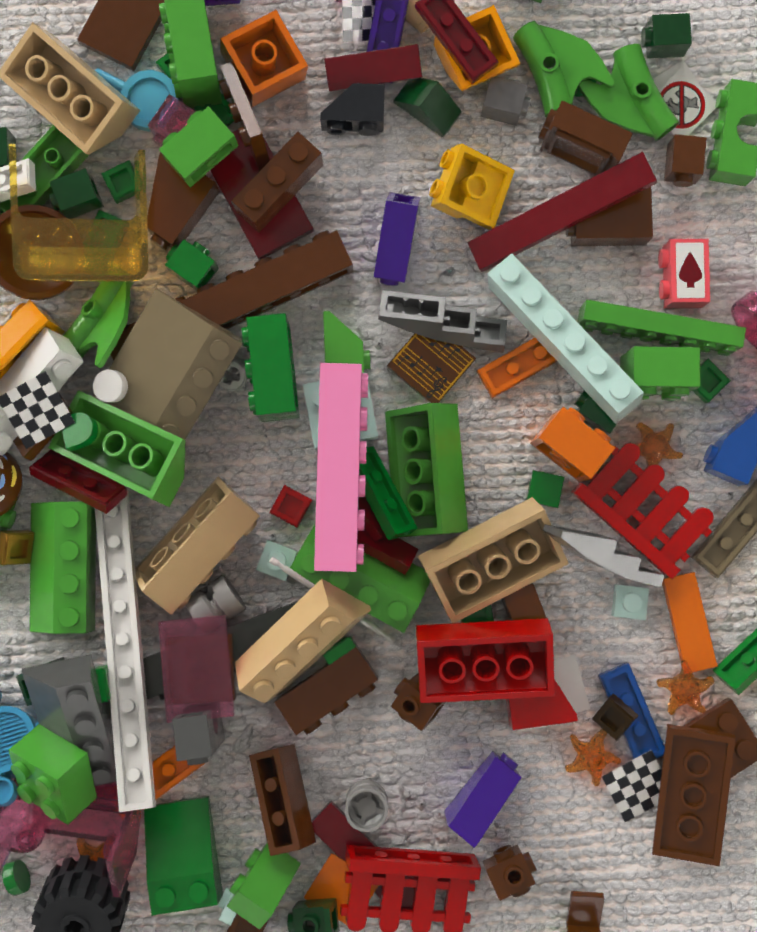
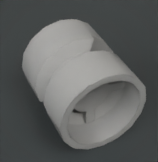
M224 575L208 584V591L203 592L199 590L192 595L186 604L193 619L207 635L223 626L224 618L233 619L246 610L242 598Z
M363 779L357 781L350 787L346 795L345 815L348 823L354 829L360 832H372L380 828L387 818L388 799L385 789L374 780Z

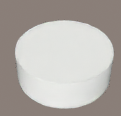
M103 370L96 375L93 381L94 394L103 402L117 403L125 397L128 390L127 379L119 371Z

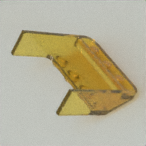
M8 144L13 269L21 279L26 281L137 282L146 275L148 271L145 150H138L134 157L136 215L133 219L24 217L18 212L16 144Z

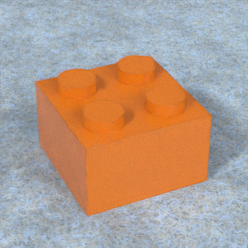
M277 10L220 38V53L226 63H233L251 108L306 79L308 65Z
M562 407L550 417L530 444L579 483L590 480L614 451L615 447L609 443L611 438L605 432L598 428L592 430L584 423L585 417L571 407L568 410Z

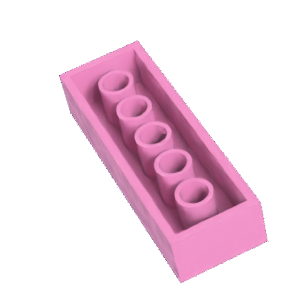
M320 363L314 571L356 572L357 565L364 564V544H358V531H364L365 510H359L358 506L359 497H365L366 475H359L360 464H366L367 441H360V431H367V407H361V398H368V373H362V364Z

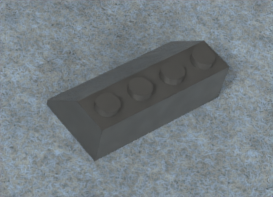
M91 654L22 668V675L39 724L88 753L94 786L117 782L112 724L106 703L101 702L96 669Z

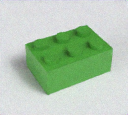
M164 0L165 3L159 4V10L165 29L164 40L167 54H169V70L176 98H183L185 109H191L199 105L204 107L205 104H222L205 1Z

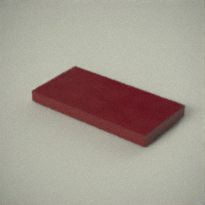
M237 129L232 133L235 135L239 146L210 171L258 260H261L314 232V228L296 195L259 233L236 213L232 200L259 173L250 147H244ZM264 139L268 157L271 160L274 155Z

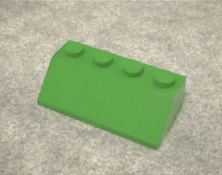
M78 390L69 408L73 413H85L95 419L98 425L96 439L90 445L71 452L66 449L63 432L60 430L55 433L48 448L152 500L170 507L184 480L186 440Z
M427 403L386 411L390 477L417 526V529L410 535L402 537L467 531L468 523L458 404Z
M84 502L31 503V531L34 532L30 562V632L67 634L95 631V508Z
M315 525L290 567L315 585L321 579H324L368 604L371 608L368 614L402 633H405L430 583L425 570L414 563L411 564L405 575L364 553V564L357 565L356 572L314 571Z

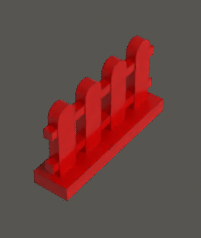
M627 443L620 449L614 446L615 449L611 453L613 457L598 474L595 473L592 479H590L589 484L586 486L583 483H578L571 493L666 577L673 580L681 571L675 563L679 559L685 562L690 557L686 551L701 534L708 537L712 533L708 527L713 522V513L710 509L699 507L692 513L684 507L689 499V492L686 488L674 486L667 492L659 484L665 476L661 466L649 465L642 470L636 465L635 462L640 457V449L636 444ZM630 470L637 478L620 495L612 487ZM654 491L662 499L644 516L637 508ZM606 494L615 501L611 507L602 500ZM676 513H679L685 521L669 538L661 530ZM630 516L639 522L635 529L626 522ZM655 537L664 544L659 550L650 543Z
M357 845L346 846L345 859L349 872L345 871L344 881L345 883H350L348 903L341 904L340 915L346 916V923L350 930H362L366 925L367 917L378 918L379 927L383 932L396 931L400 919L410 920L413 932H429L432 921L442 922L444 932H462L464 923L470 924L471 915L469 912H465L468 891H475L474 880L480 881L481 866L475 854ZM371 885H382L380 906H369ZM404 887L415 888L412 908H401ZM436 889L447 890L444 910H433Z

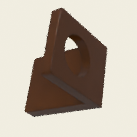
M571 891L566 919L567 932H601L600 922L605 900L604 893Z

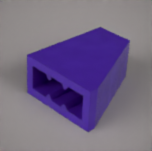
M390 192L386 199L373 276L380 278V283L397 286L399 282L405 283L420 197Z
M492 751L444 810L448 827L473 848L480 842L522 778L516 770L518 764L504 752L499 756Z

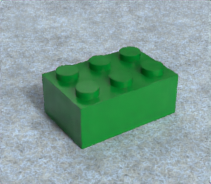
M286 313L246 317L247 327H242L241 332L243 346L246 347L247 352H250V359H245L246 377L250 379L251 384L253 383L254 390L248 392L250 411H253V414L262 422L300 418L291 329Z

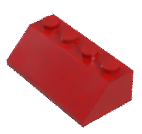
M548 618L416 625L420 703L555 697L553 632Z

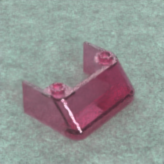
M117 782L95 786L97 798L67 825L57 818H49L39 806L34 803L28 804L24 802L18 795L11 805L0 806V873L10 852L28 853L35 850L42 843L46 833L105 841L103 855L106 861L113 897L120 898L137 854L142 809L119 812Z

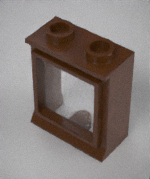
M562 100L558 110L551 109L538 137L543 140L539 151L542 152L545 148L548 150L547 153L594 175H598L619 164L633 133Z

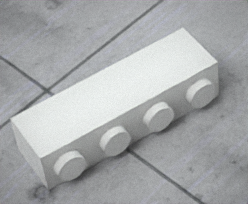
M44 327L0 379V396L45 371L58 392L84 361L68 338ZM0 405V455L3 456L14 444L13 440L18 434Z

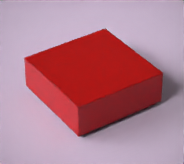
M284 485L269 513L298 528L313 500Z

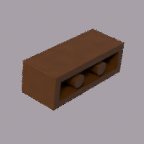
M297 132L232 200L236 213L259 233L323 166L322 153L300 132Z
M357 645L330 665L326 664L279 696L274 703L295 735L302 731L307 735L322 725L320 719L331 712L333 716H336L349 706L347 701L356 694L362 698L376 688L374 682L378 680V675Z
M295 744L249 755L270 856L301 850L316 843Z

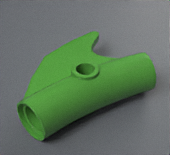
M536 21L525 24L513 36L514 42L521 51L533 75L546 118L551 109L558 110L562 100L573 105L578 86L584 80L593 79L609 88L614 86V79L603 60L586 40L561 30L538 25Z
M630 44L613 53L614 63L611 76L614 79V86L612 88L603 84H597L588 79L584 80L578 88L602 119L628 131L653 137L658 141L679 124V121L660 94L646 64L641 45Z
M115 267L108 268L92 297L86 301L79 316L63 335L71 341L81 358L84 357L90 348L98 346L94 364L100 369L105 365L127 324L130 289L135 281L130 275Z

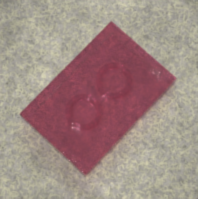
M226 615L159 621L166 722H172V719L178 714L206 710L212 711V718L234 716L235 708Z

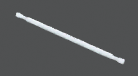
M272 557L269 562L278 566L283 572L307 588L311 589L315 585L288 566L281 564L276 558ZM366 618L359 621L378 635L386 638L390 643L395 641L393 636L386 634L381 628Z

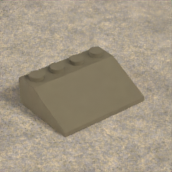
M156 288L109 370L121 372L126 377L128 383L127 393L117 403H105L185 440L242 346V340L239 336Z

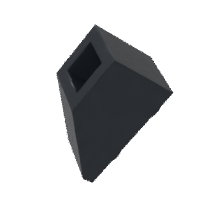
M353 83L320 113L321 130L327 131V133L332 135H343L346 131L358 132L364 136H373L377 132H383L385 84Z

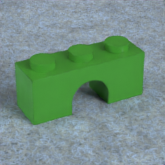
M731 79L724 89L719 90L715 107L720 110L718 120L714 121L711 130V139H715L713 150H710L708 154L706 169H710L709 181L746 186L756 176L757 146L742 141L737 133V126L747 125L755 127L757 124V83Z

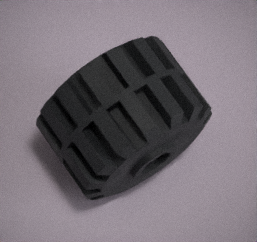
M80 855L78 861H75L73 857L64 859L61 866L56 864L44 883L32 915L31 924L36 925L33 932H120L130 901V891H127L129 886L127 878L119 877L121 870L116 865L108 867L105 865L107 860L98 857L97 861L90 860V855Z

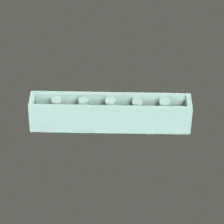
M512 253L487 273L489 289L615 424L641 403L644 394L641 388Z

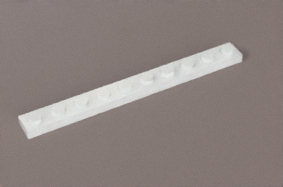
M128 487V495L107 514L95 508L119 812L156 807Z

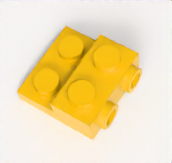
M462 143L452 147L450 150L447 149L442 155L439 164L443 168L441 178H437L433 182L429 191V196L433 198L431 207L456 219L463 217L488 230L494 229L515 170Z

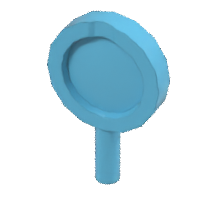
M99 68L95 70L140 109V112L131 123L137 129L147 132L161 131L167 127L169 119L174 114L179 113L181 106L180 98H176L174 84L164 73L155 70L139 71L130 76L125 82Z

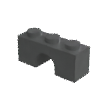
M220 702L188 705L183 709L184 714H178L172 719L177 761L187 760V765L208 762V757H212L225 740Z

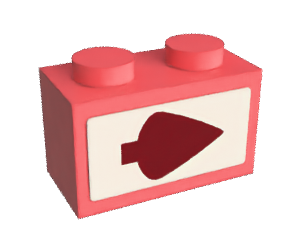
M670 239L659 250L658 254L659 268H663V280L659 284V297L664 299V309L703 308L710 303L709 239Z

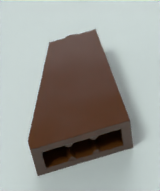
M161 152L159 153L145 227L152 235L150 240L163 250H166L168 246L170 248L176 244L179 246L183 239H187L220 191L216 182L206 175L190 188L164 159Z
M651 187L566 229V237H571V247L647 245L653 238Z

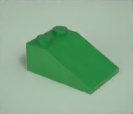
M209 796L156 804L154 808L144 809L146 874L151 916L218 905L223 891Z

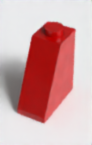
M555 679V697L506 699L508 721L512 730L577 722L578 718Z

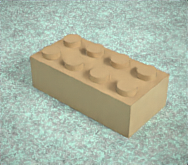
M533 497L418 556L452 623L458 622L569 564L561 545L543 531L544 524L551 525L545 509Z

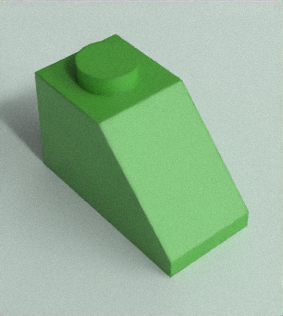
M323 311L325 363L362 364V373H364V370L371 369L370 350H363V341L330 311Z

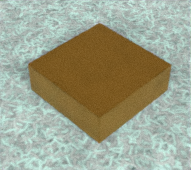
M29 530L0 531V565L30 564L34 532Z

